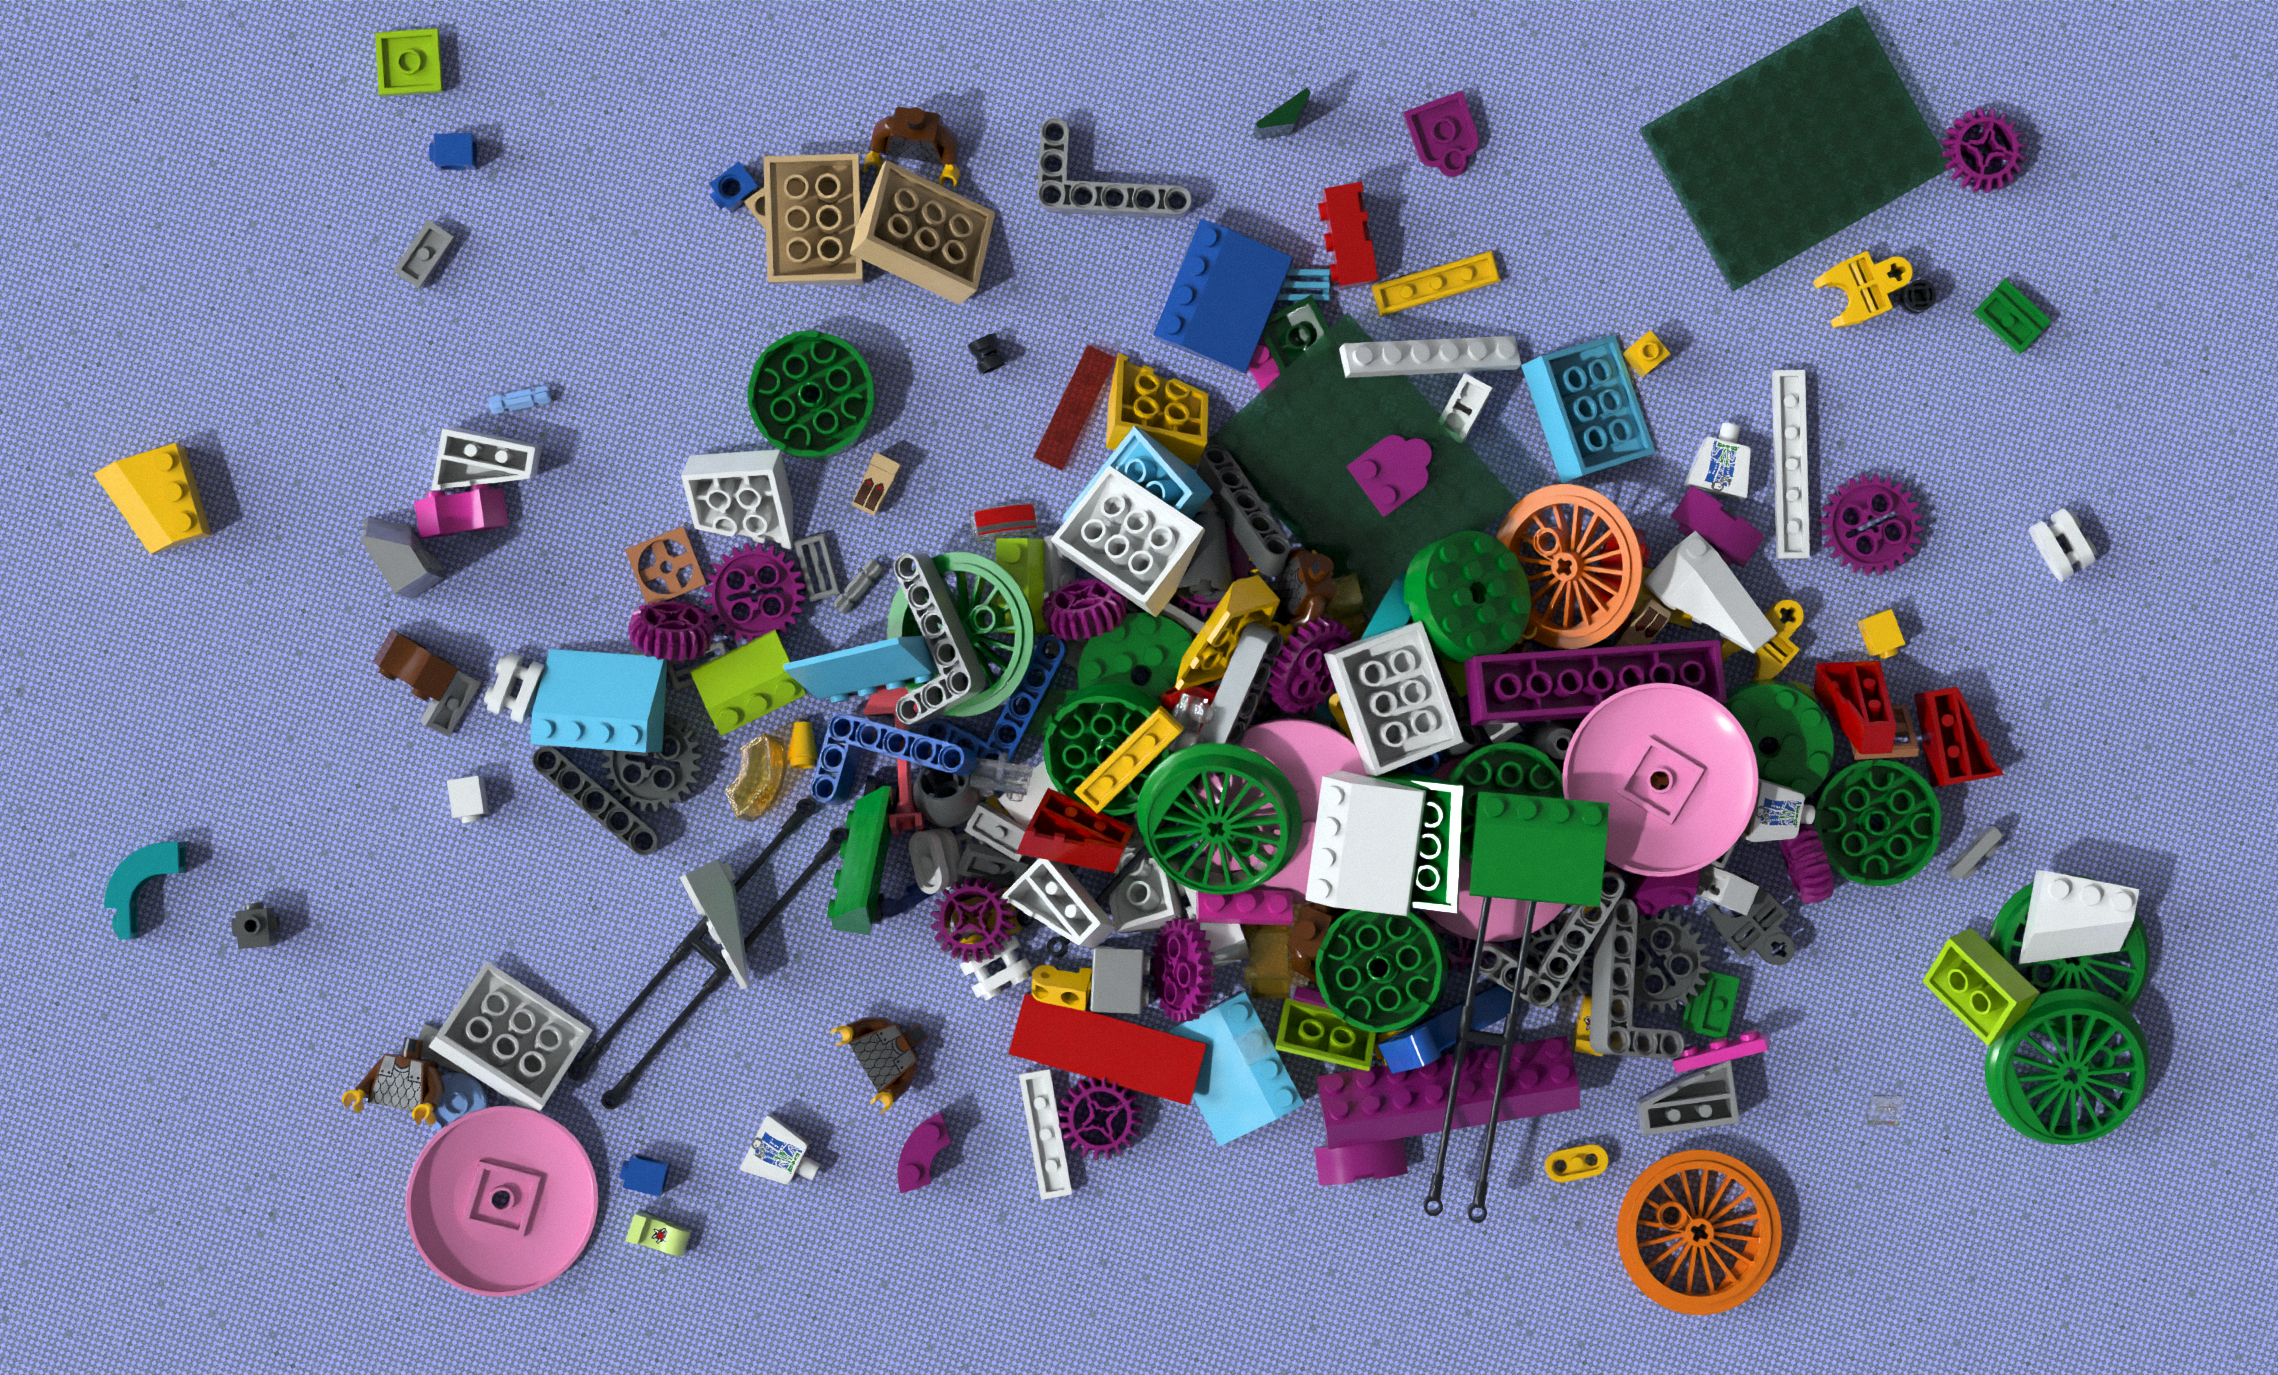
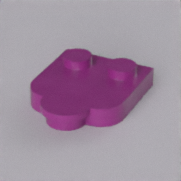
M1463 91L1402 112L1417 157L1423 165L1431 168L1438 167L1440 172L1448 177L1459 176L1467 169L1468 155L1477 149L1479 137Z
M1389 435L1346 467L1381 515L1385 517L1427 485L1429 471L1426 466L1431 461L1432 450L1423 439L1413 438L1407 441L1400 435Z

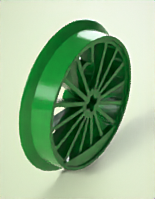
M944 553L931 559L935 564L990 688L943 714L955 717L974 716L985 713L1000 705L1016 690L1022 681L1034 653L1036 640L1035 621L1025 594L1013 577L1000 565L974 553ZM966 572L977 575L970 605ZM956 573L959 605L945 580L946 576ZM985 580H987L995 587L983 605H980ZM901 586L898 588L890 607L887 622V640L897 637L923 636ZM927 589L924 595L926 601H928L929 599V592ZM1000 594H1002L1007 602V605L1003 608L994 604ZM988 611L992 615V623L989 627L984 621ZM1011 611L1014 625L1003 627L1005 624V613ZM938 621V622H937L938 628L941 629V628H942V622ZM1015 630L1014 645L984 636V634ZM985 643L1012 651L1013 654L1009 664ZM952 646V647H951L952 650L950 651V654H951V657L954 659V657H955V649H954V647ZM984 654L1004 671V674L998 681ZM940 673L933 674L934 679L941 676ZM915 679L906 680L905 688L910 693L928 682L915 684ZM941 689L938 692V697L940 701H942L943 699V693Z
M1203 743L1172 753L1162 760L1148 775L1138 799L1137 820L1140 834L1154 860L1172 879L1185 887L1202 893L1216 895L1234 894L1246 891L1270 880L1291 860L1301 837V807L1296 792L1289 780L1273 763L1263 756L1232 744ZM1208 771H1218L1226 774L1219 804L1215 803ZM1200 773L1208 805L1191 783ZM1233 774L1246 779L1247 782L1229 806L1224 805L1230 775ZM1253 785L1265 794L1233 812ZM1185 789L1197 807L1179 796V794ZM1173 803L1188 814L1168 809ZM1267 803H1272L1277 813L1242 818ZM1161 819L1187 824L1167 828L1158 827ZM1278 823L1280 825V835L1260 831L1258 826ZM1193 834L1171 847L1163 839ZM1237 837L1248 838L1253 842L1245 844L1240 842ZM1202 840L1186 862L1176 855V853ZM1211 841L1205 871L1192 866L1196 858ZM1261 841L1277 846L1271 854H1268L1259 848L1258 844ZM1216 843L1218 844L1224 873L1210 872ZM1226 847L1244 871L1231 873ZM1254 854L1262 862L1252 867L1245 857Z
M2069 875V876L2080 877V878H2085V879H2090V880L2098 881V880H2096V879L2089 878V877H2085V876ZM2034 882L2020 889L2004 904L1993 922L1988 943L2015 969L2027 967V978L2031 985L2045 988L2043 993L2053 991L2064 976L2061 989H2069L2071 978L2074 989H2081L2080 975L2090 991L2099 993L2085 972L2086 970L2118 993L2113 1000L2121 1004L2128 1011L2132 1009L2144 989L2150 965L2148 937L2136 911L2134 921L2123 943L2124 946L2121 947L2120 951H2117L2128 952L2130 956L2129 968L2089 958L2091 956L2116 952L2073 957L2074 963L2066 962V958L2011 964V946L2022 947V942L2014 941L2013 938L2020 923L2026 927L2027 920H2025V916L2029 911ZM2088 963L2128 972L2122 989L2089 966ZM2043 964H2046L2051 970L2050 978L2045 982L2039 981L2036 975L2037 969ZM2079 1015V1018L2072 1019L2073 1038L2081 1036L2088 1016ZM2063 1016L2050 1019L2048 1023L2055 1037L2066 1038L2065 1019L2062 1018ZM2097 1018L2090 1035L2105 1030L2110 1024ZM2040 1024L2033 1029L2049 1036L2044 1024Z
M2059 989L2038 995L2026 1014L1988 1047L1985 1060L1987 1090L2000 1116L2021 1134L2040 1142L2056 1145H2071L2092 1141L2112 1132L2120 1126L2141 1100L2150 1072V1054L2147 1040L2136 1019L2115 1000L2103 994L2084 989ZM2064 1015L2067 1053L2063 1052L2048 1023L2050 1019ZM2072 1015H2088L2074 1052ZM2097 1018L2110 1024L2098 1038L2088 1040ZM2044 1024L2059 1055L2057 1057L2054 1056L2028 1033L2038 1025ZM2116 1031H2120L2125 1038V1042L2110 1048L2106 1041ZM2025 1039L2048 1057L2053 1064L2015 1053L2020 1042ZM2098 1050L2106 1051L2105 1057L2101 1061H2091V1058ZM2129 1050L2130 1063L2113 1065L2115 1056ZM2012 1060L2049 1071L2016 1074ZM2072 1066L2073 1073L2068 1075L2066 1069ZM2129 1072L2126 1085L2094 1076ZM2045 1080L2025 1091H2023L2019 1083L2026 1081ZM2088 1082L2122 1091V1094L2115 1103H2112ZM2082 1086L2106 1104L2109 1109L2096 1117ZM2050 1089L2032 1108L2028 1099ZM2076 1089L2092 1120L2077 1124ZM2069 1092L2070 1126H2057ZM2058 1095L2048 1124L2041 1122L2037 1116Z

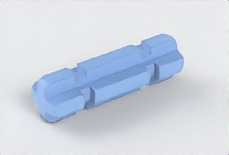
M547 385L535 387L534 391L528 388L505 393L506 396L502 397V394L489 397V407L492 414L505 413V409L508 408L509 411L534 407V403L544 405L551 402V393Z

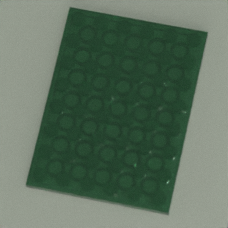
M1858 5L1638 130L1732 293L1948 170L1945 165L1949 163L1947 158L1942 156V149Z
M1347 312L1214 434L1209 441L1211 444L1225 447L1230 452L1258 496L1270 507L1274 514L1306 549L1310 551L1315 550L1317 554H1323L1333 561L1334 568L1331 571L1333 573L1331 577L1364 614L1372 620L1394 580L1400 572L1407 573L1411 561L1421 549L1430 543L1457 532H1483L1518 499L1406 375L1345 378L1339 348L1344 343L1375 342L1354 317ZM1389 435H1400L1407 441L1413 438L1423 439L1432 450L1431 461L1426 466L1429 471L1427 485L1383 517L1346 466Z

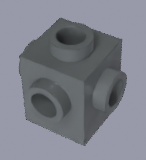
M263 902L244 904V911H235V918H232L231 927L233 936L238 939V949L277 945L276 933L280 932V919L277 913L274 914V907L264 908Z

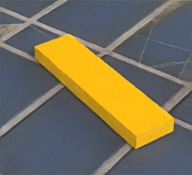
M1489 251L1371 286L1379 316L1382 317L1499 283L1501 279L1493 252Z
M1160 706L1076 788L1074 793L1098 814L1183 731L1184 726L1165 708Z

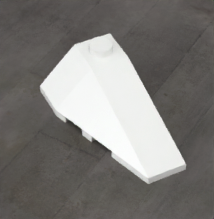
M1696 531L1676 545L1643 583L1667 607L1673 610L1676 608L1691 615L1693 621L1700 625L1703 622L1720 632L1722 637L1752 653L1758 651L1777 635L1776 630L1718 552Z
M1127 814L1120 822L1125 823L1124 820L1127 818L1129 814ZM1135 829L1113 873L1114 878L1145 845L1141 834ZM1150 852L1145 855L1110 894L1109 904L1113 923L1116 925L1115 932L1159 931L1161 926H1166V921H1172L1174 918H1185L1181 896L1175 880L1161 869Z
M717 859L681 876L680 879L699 915H707L709 919L706 922L709 928L708 931L718 945L722 944L724 948L721 950L722 955L740 988L743 990L751 986L736 889L732 882L736 879V876L728 862L723 864L721 859Z

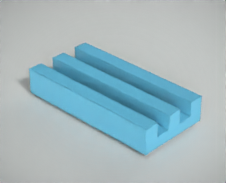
M1290 269L1287 277H1323V282L1285 281L1282 288L1323 289V294H1279L1277 302H1298L1310 295L1313 296L1315 302H1329L1330 269Z

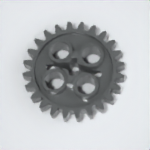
M664 711L662 752L602 751L603 755L610 757V761L601 764V766L611 770V773L607 774L604 779L615 781L610 788L611 792L622 791L618 798L619 801H625L630 797L629 807L636 808L641 802V811L648 812L652 804L654 812H661L662 803L667 809H673V799L683 804L684 798L682 793L691 795L694 793L689 785L690 783L700 784L701 781L694 774L695 772L704 771L703 767L696 764L697 760L705 758V755L698 754L695 749L702 745V742H692L691 740L697 732L695 730L684 731L688 724L687 721L682 720L676 725L677 715L671 714L666 720ZM673 739L677 744V751L673 756L669 757L665 752V745L669 740ZM634 754L680 763V767L673 768L631 761L626 756ZM637 765L641 769V777L634 783L629 777V772L633 766ZM667 770L672 776V781L668 787L664 788L661 786L659 778Z
M1668 911L1665 912L1662 919H1658L1657 914L1656 916L1651 915V920H1646L1644 915H1639L1640 923L1637 924L1636 949L1644 953L1645 961L1641 966L1635 967L1633 996L1636 999L1635 1008L1638 1009L1642 1003H1646L1647 1013H1650L1653 1006L1658 1005L1660 1013L1664 1014L1665 1005L1669 1004L1673 1011H1677L1676 1001L1680 1000L1687 1006L1689 1004L1686 997L1688 993L1695 997L1698 996L1694 988L1695 984L1699 986L1705 985V982L1699 978V974L1709 973V970L1702 967L1701 963L1709 961L1710 957L1701 955L1700 951L1704 950L1707 944L1696 943L1701 933L1697 932L1691 935L1689 931L1692 923L1690 922L1682 927L1680 925V915L1673 922L1669 921ZM1658 932H1665L1671 938V944L1665 949L1657 948L1653 943V937ZM1642 938L1647 940L1657 957L1664 956L1666 958L1663 965L1676 982L1675 986H1671L1658 967L1653 969L1650 967L1653 960L1641 944L1640 940ZM1683 958L1687 960L1689 971L1684 975L1675 974L1671 969V963L1674 959ZM1650 976H1658L1663 981V988L1657 993H1651L1645 987V981Z

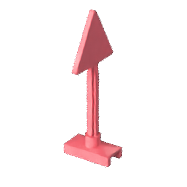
M886 685L876 687L877 693L870 696L863 710L864 716L894 715L895 728L909 731L908 724L901 722L896 715L898 700L909 694L905 687L887 690ZM916 703L913 707L914 713H918V707ZM905 738L900 742V751L905 747ZM897 758L900 802L897 803V814L889 815V821L894 837H901L900 828L902 831L914 830L916 826L918 832L924 831L925 822L921 812L916 813V806L912 798L910 761Z

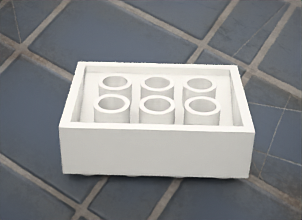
M1108 466L1052 537L1051 541L1064 556L1154 617H1157L1175 594L1205 529L1111 466Z
M1422 621L1377 634L1324 653L1366 774L1378 776L1464 742Z
M1336 770L1322 776L1306 900L1335 908L1402 916L1409 915L1426 791L1341 770Z
M486 961L429 1045V1048L519 1106L539 1112L583 1046L592 1029Z

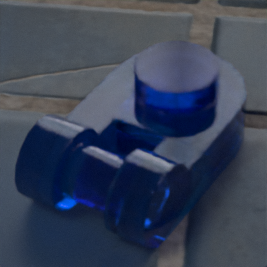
M916 882L905 888L908 894L898 900L888 898L882 901L880 910L884 916L893 917L936 893L927 894L923 892Z

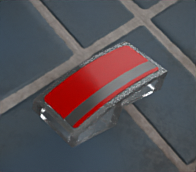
M1035 501L998 504L969 511L973 542L995 541L1006 536L1036 535L1040 531Z

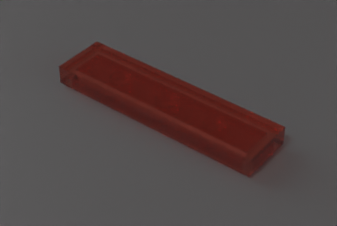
M1087 345L1033 456L1034 459L1062 472L1116 360L1115 357Z

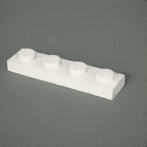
M1050 1069L1019 1074L1041 1200L1071 1195L1072 1188L1062 1132L1058 1126L1060 1121Z

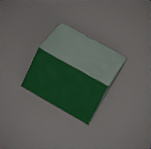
M1305 88L1256 122L1253 133L1255 138L1258 140L1291 135L1308 105L1311 94L1309 89Z
M1312 295L1271 315L1262 336L1284 380L1340 352Z

